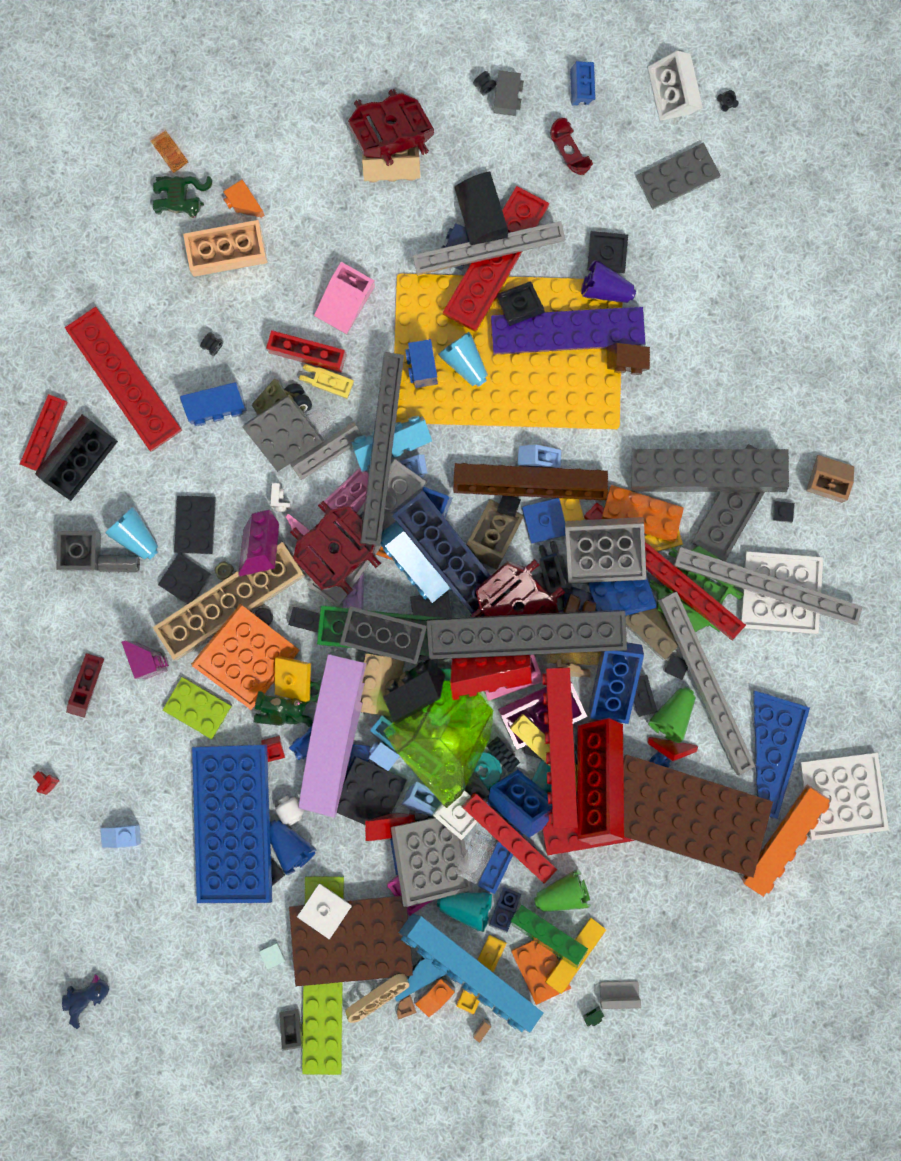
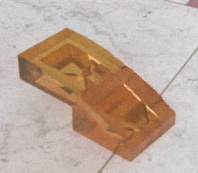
M166 130L151 140V143L173 173L189 163Z

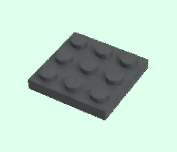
M290 394L245 423L242 427L277 472L324 441Z

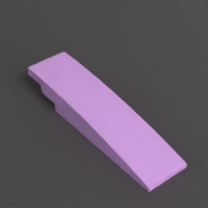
M328 654L307 752L299 801L300 809L336 817L363 704L360 701L365 684L362 681L367 663Z

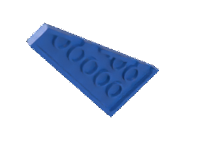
M753 690L757 797L773 801L769 817L778 819L810 707Z

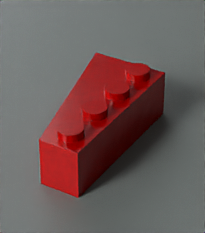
M531 655L452 658L450 685L453 700L460 699L459 696L469 695V697L477 696V692L486 690L489 693L496 692L500 687L509 689L532 684Z

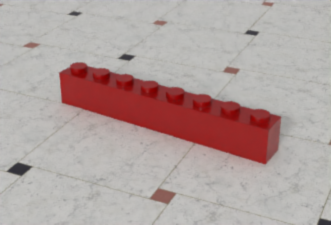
M548 668L546 673H542L543 685L547 686V693H543V703L548 708V713H544V724H548L549 732H545V744H549L550 751L546 752V764H550V772H547V784H551V792H548V804H552V812H549V824H553V828H577L570 668Z

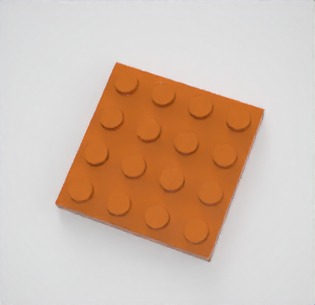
M240 604L191 665L252 710L256 703L258 691H262L265 694L275 682V658L280 656L294 659L300 650Z

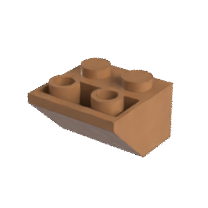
M817 455L806 491L841 503L847 501L854 483V466Z

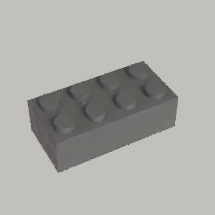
M350 606L340 645L417 664L427 626Z

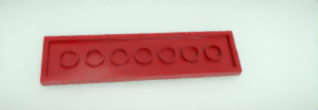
M516 186L502 210L508 233L537 227L550 203ZM523 251L471 263L444 309L443 315L477 332Z
M96 306L65 327L150 452L182 431Z

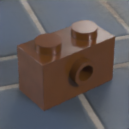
M623 343L607 346V369L614 370L615 373H625L628 371L631 372V375H642V372L650 370V347Z

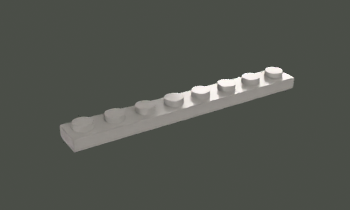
M559 221L508 233V238L476 245H470V242L416 254L413 255V261L418 276L564 242L566 238L562 222Z

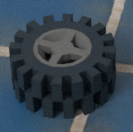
M498 736L486 746L508 772L521 763Z

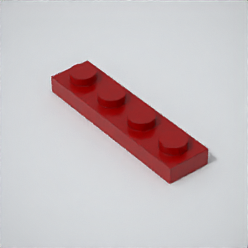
M48 394L20 465L37 471L43 464L67 406V401Z

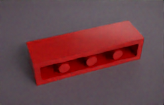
M272 330L266 347L269 354L342 373L347 356L346 351L343 349Z

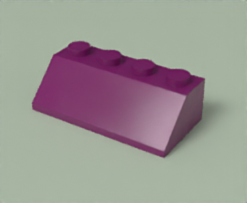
M571 682L572 720L574 723L587 717ZM547 687L498 709L516 749L526 744L509 728L522 714L544 734L549 732L548 724H544V713H548V708L543 703V693H547Z

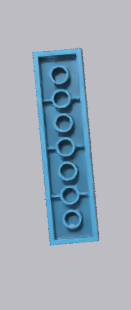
M411 914L398 932L403 936L401 940L405 944L413 948L417 947L416 952L428 960L432 959V965L445 973L448 972L447 976L454 982L463 984L462 988L476 997L478 995L477 1000L491 1009L493 1008L492 1012L505 1019L514 1029L520 1032L525 1030L530 1033L543 1015L540 1009L422 916Z

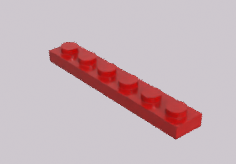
M475 792L463 804L462 808L544 884L557 871L544 856Z

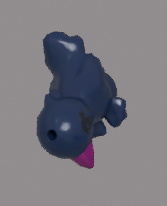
M94 975L91 984L87 988L74 991V988L69 986L67 988V995L62 996L63 1011H69V1024L76 1029L80 1028L79 1015L86 1009L89 1002L93 1001L95 1006L100 1004L108 995L109 986L98 975Z

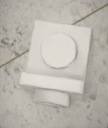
M272 483L270 506L275 508L277 512H286L287 509H291V504L280 503V500H284V489L281 488L280 483Z

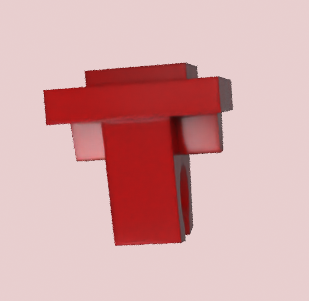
M37 771L33 776L39 784L36 791L45 795L50 793L60 781L58 778L50 774L46 776L40 771Z

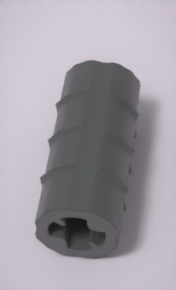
M100 555L98 558L99 572L109 573L139 572L140 558L136 555Z

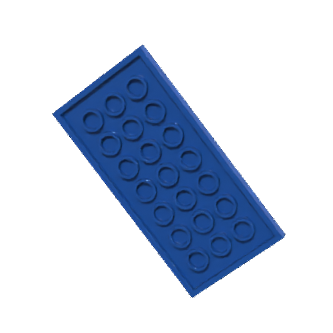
M267 745L192 747L197 903H271L272 875Z

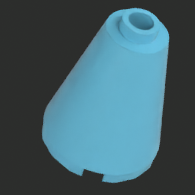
M470 332L464 334L462 338H459L438 354L441 359L470 385H477L479 387L487 381L485 378L488 376Z
M133 507L105 532L108 537L144 560L146 558L150 560L158 553L156 550L158 545Z

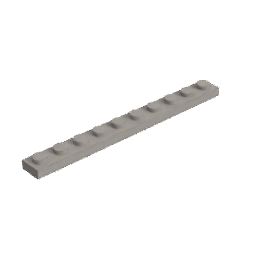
M682 547L678 548L673 565L853 625H858L863 606Z
M672 592L659 599L658 602L736 775H742L754 768L755 764L677 592Z

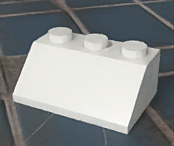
M676 51L648 66L660 121L690 115L703 108L691 54Z

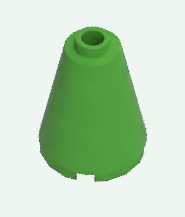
M687 687L679 688L650 719L648 723L650 728L658 734L659 731L666 735L664 738L681 743L685 738L696 697L694 692Z
M574 870L537 892V897L534 898L537 909L546 912L589 908L591 904L587 903V901H590V896L584 879L580 881L578 876L581 875V872Z

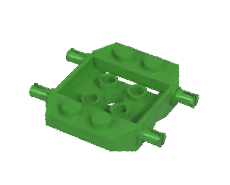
M700 546L691 550L719 559ZM672 547L668 554L676 558L678 551ZM678 568L720 604L723 603L729 594L738 600L744 595V593L734 588L735 586L716 580L721 584L718 586L702 575ZM651 580L649 585L657 592V611L664 615L658 600L673 591L665 585H660ZM683 604L695 632L706 626H711L720 632L703 616Z

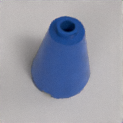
M281 820L270 822L271 846L284 873L290 875L296 872L293 868L299 866L301 868L311 860L317 849L289 826L283 824Z

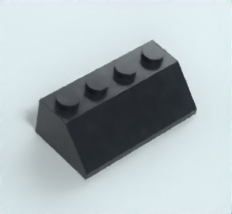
M81 414L36 471L35 475L48 486L72 501L118 441Z

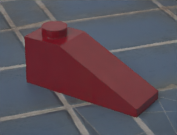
M85 654L67 704L66 713L85 718L104 658Z

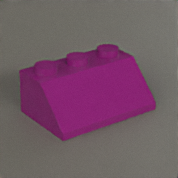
M270 509L252 513L243 529L239 576L275 569L279 522Z
M126 640L121 642L134 679H148L168 671L167 666H169L166 656H162V653L138 642Z

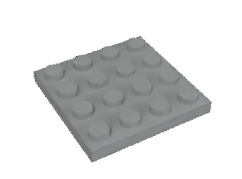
M436 818L391 827L403 906L408 907L472 890L464 838L460 840Z

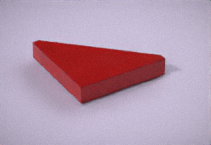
M649 737L647 742L672 761L696 753L698 750V746L694 744L677 743Z

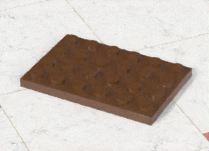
M402 895L346 901L352 907L330 939L297 917L305 905L289 906L295 987L392 978L397 974L413 976L411 946L405 944L401 940L403 936L398 933L408 920V910L406 906H403Z

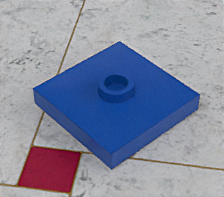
M559 498L522 507L531 544L566 536V523Z

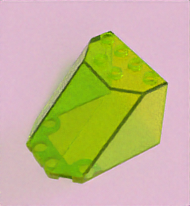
M444 680L439 700L397 724L393 722L383 731L397 754L445 808H448L463 794L491 737L494 711L479 692H477V696L469 697V695L459 696L460 699L453 700L449 680Z

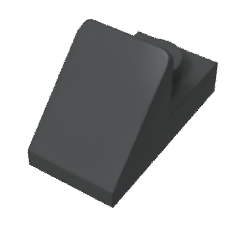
M299 1009L279 1012L282 1051L301 1048L303 1045V1033L301 1031Z

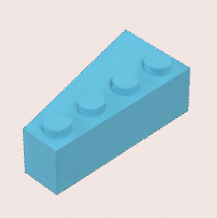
M413 416L408 419V422L403 424L397 422L395 424L391 458L403 454L404 449L411 451L432 442L423 416ZM362 435L355 438L354 442H351L362 472L368 470L367 466L370 465L373 435L367 437Z

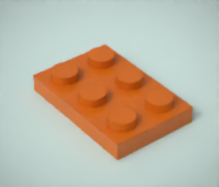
M534 940L511 950L536 1005L560 994L545 982L559 962L554 953ZM570 984L566 987L564 992L571 989Z

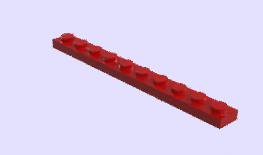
M596 502L584 515V519H601L604 507ZM645 542L646 570L671 591L677 592L683 601L733 641L745 628L746 624Z

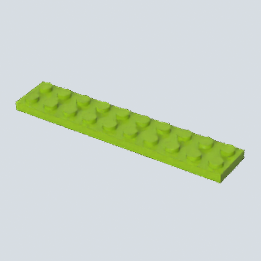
M305 876V904L319 884H322L344 899V876ZM343 982L303 986L302 1074H342Z

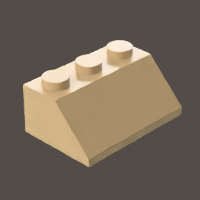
M417 146L391 154L390 156L394 161L391 166L390 163L387 166L382 157H365L362 153L364 181L372 183L379 180L393 182L399 179H406L412 181L420 178V157Z
M365 654L364 663L367 664L362 681L365 684L360 701L363 703L361 712L391 716L383 697L385 685L391 679L401 676L404 661Z

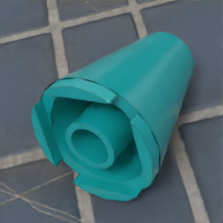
M459 893L439 898L437 907H439L441 913L477 931L484 932L489 921V909L491 910L492 894Z

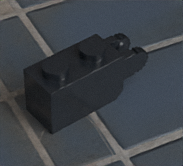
M550 542L551 555L547 554L544 545H540L541 558L539 562L548 593L552 594L559 586L565 591L563 595L573 592L571 583H568V573L563 556L559 554L556 542Z

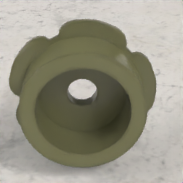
M225 561L220 562L215 567V574H217V578L220 580H225L233 575V566Z

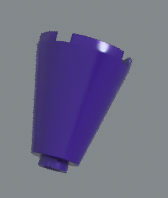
M594 260L588 269L590 273L588 277L585 276L582 284V297L628 303L634 299L636 295L634 284L600 261Z

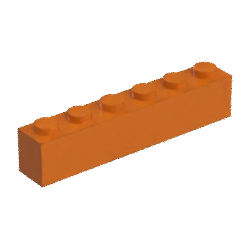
M806 785L761 850L754 878L745 875L742 878L746 886L763 897L766 893L769 894L772 891L774 881L777 877L780 878L783 875L787 862H791L794 859L798 846H802L806 842L807 833L810 829L813 830L817 826L821 813L824 814L828 810L830 800L810 785Z

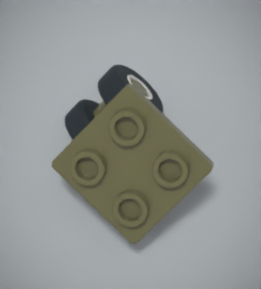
M273 379L252 403V407L257 415H259L290 394L303 413L307 414L312 408V402L307 395H302L305 391L300 384L293 383L283 389L279 380Z

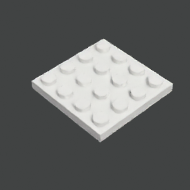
M745 552L744 568L821 593L823 557ZM743 589L741 621L746 624L744 629L809 634L819 633V613Z
M878 753L799 762L803 789L808 784L830 800L828 810L824 814L821 813L817 826L809 831L811 840L889 830Z

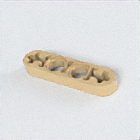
M405 974L393 976L348 1007L345 1011L348 1022L355 1023L364 1019L409 987L407 976Z

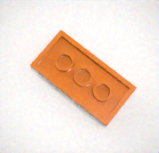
M611 485L601 519L644 517L645 534L674 543L677 538L684 507Z

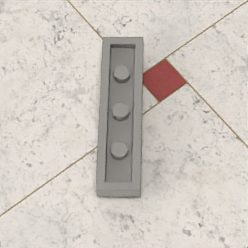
M353 422L290 463L300 480H303L353 447L351 442H354V439L362 436V434Z

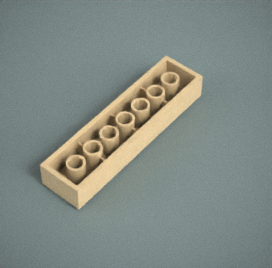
M282 542L277 545L275 569L245 576H239L238 572H236L152 628L173 660H179L211 639L240 604L252 612L306 575L293 559L287 546Z

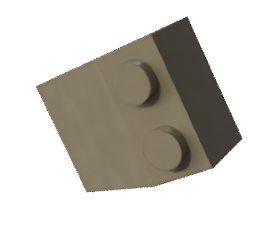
M490 499L467 542V546L480 562L497 570L524 516L516 513L514 518L497 512L499 503Z

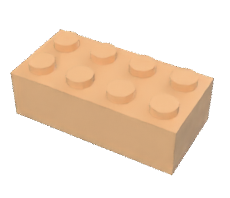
M259 220L183 234L189 269L194 277L268 263Z

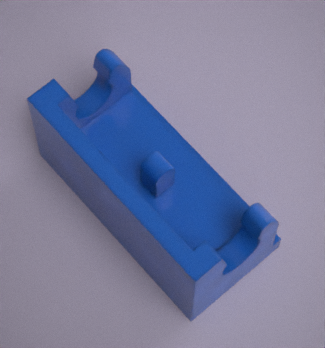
M576 61L570 69L572 106H577L580 102H585V105H589L592 100H595L594 62Z

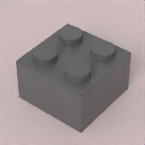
M57 531L56 570L99 571L98 558L101 555V533L97 531Z

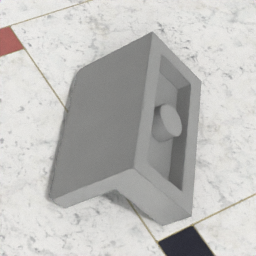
M600 982L601 1008H641L639 982Z

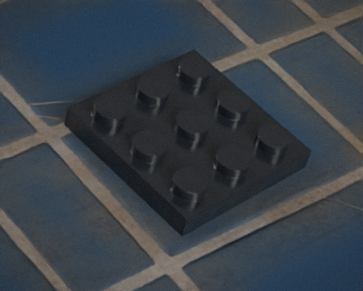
M354 756L345 775L337 813L365 825L367 820L391 814L407 779Z

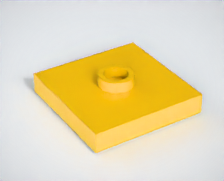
M280 656L276 657L275 695L290 699L297 698L304 702L310 701L311 663Z

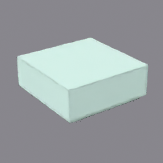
M278 943L259 951L267 970L286 961Z

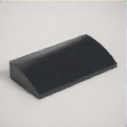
M488 171L475 175L457 184L454 189L470 245L508 238L507 224L491 172Z

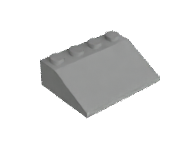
M644 517L566 521L568 583L646 580Z

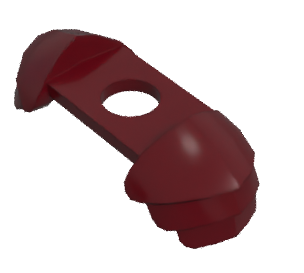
M558 118L551 126V140L561 153L567 167L578 175H585L590 170L593 162L589 156L583 157L571 137L574 130L568 119ZM567 145L571 146L574 153L567 154L564 151V147Z

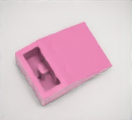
M340 262L314 316L341 332L348 334L375 288L374 280Z

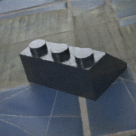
M431 659L418 663L415 668L403 672L400 677L391 679L385 685L383 697L395 724L441 698L445 673Z

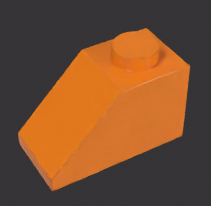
M243 180L223 191L226 196L223 200L229 209L233 207L237 213L261 218L265 216Z
M442 976L428 988L415 1005L430 1017L455 993V987Z

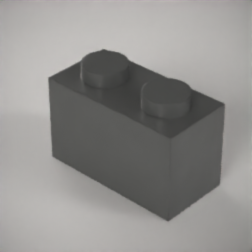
M498 70L494 102L495 114L516 116V110H520L522 99L518 98V94L523 92L524 80H520L521 73Z

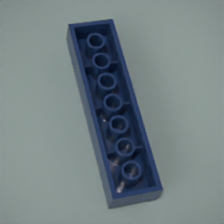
M420 488L390 513L470 613L473 614L479 607L475 589L491 575ZM505 592L492 602L491 605L493 606L505 596Z

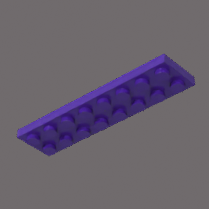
M643 307L545 312L511 326L508 325L504 315L491 316L493 355L601 349L615 343L646 345Z

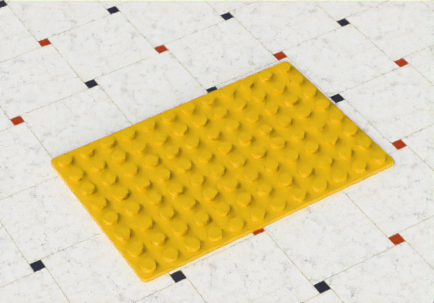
M397 275L394 353L404 355L396 423L408 422V419L413 416H423L426 424L614 430L620 427L621 373H615L614 370L607 369V348L493 355L491 316L504 315L497 299L493 302L477 332H474L443 315L444 309L464 275ZM508 277L499 292L501 293L531 281L545 312L622 308L623 302L582 297L581 289L584 279ZM467 332H470L488 374L485 377L487 381L479 387L477 385H470L438 355L450 344L462 338ZM431 339L438 385L415 388V383L410 382L408 368H412V365L407 364L405 349H409L408 343Z

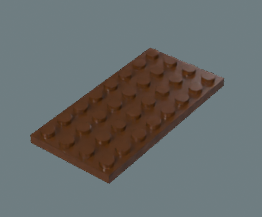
M627 754L624 755L625 838L754 878L773 801Z

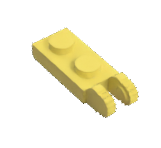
M304 364L303 369L307 372L315 373V377L311 379L300 375V381L348 399L354 380L319 367L315 368Z

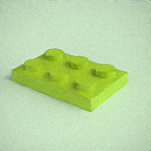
M182 677L162 711L206 737L213 739L232 706Z

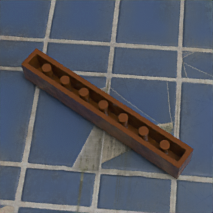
M455 463L453 493L606 501L608 471L599 469L583 470Z

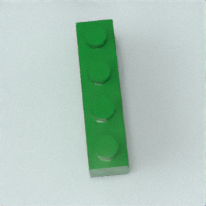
M523 905L520 906L511 920L513 927L576 969L588 953V948Z

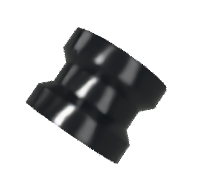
M488 71L482 72L473 81L475 87L480 89L482 96L489 93L497 85L496 81L490 78Z
M209 332L202 340L200 348L208 350L210 355L215 356L224 341L215 338V335Z

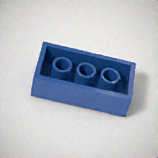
M627 642V650L601 651L589 705L591 719L603 720L610 718L619 723L629 724L644 658L641 644Z

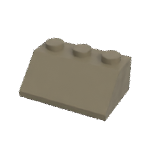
M657 603L654 609L626 615V627L662 660H666L678 647L665 615L657 611Z

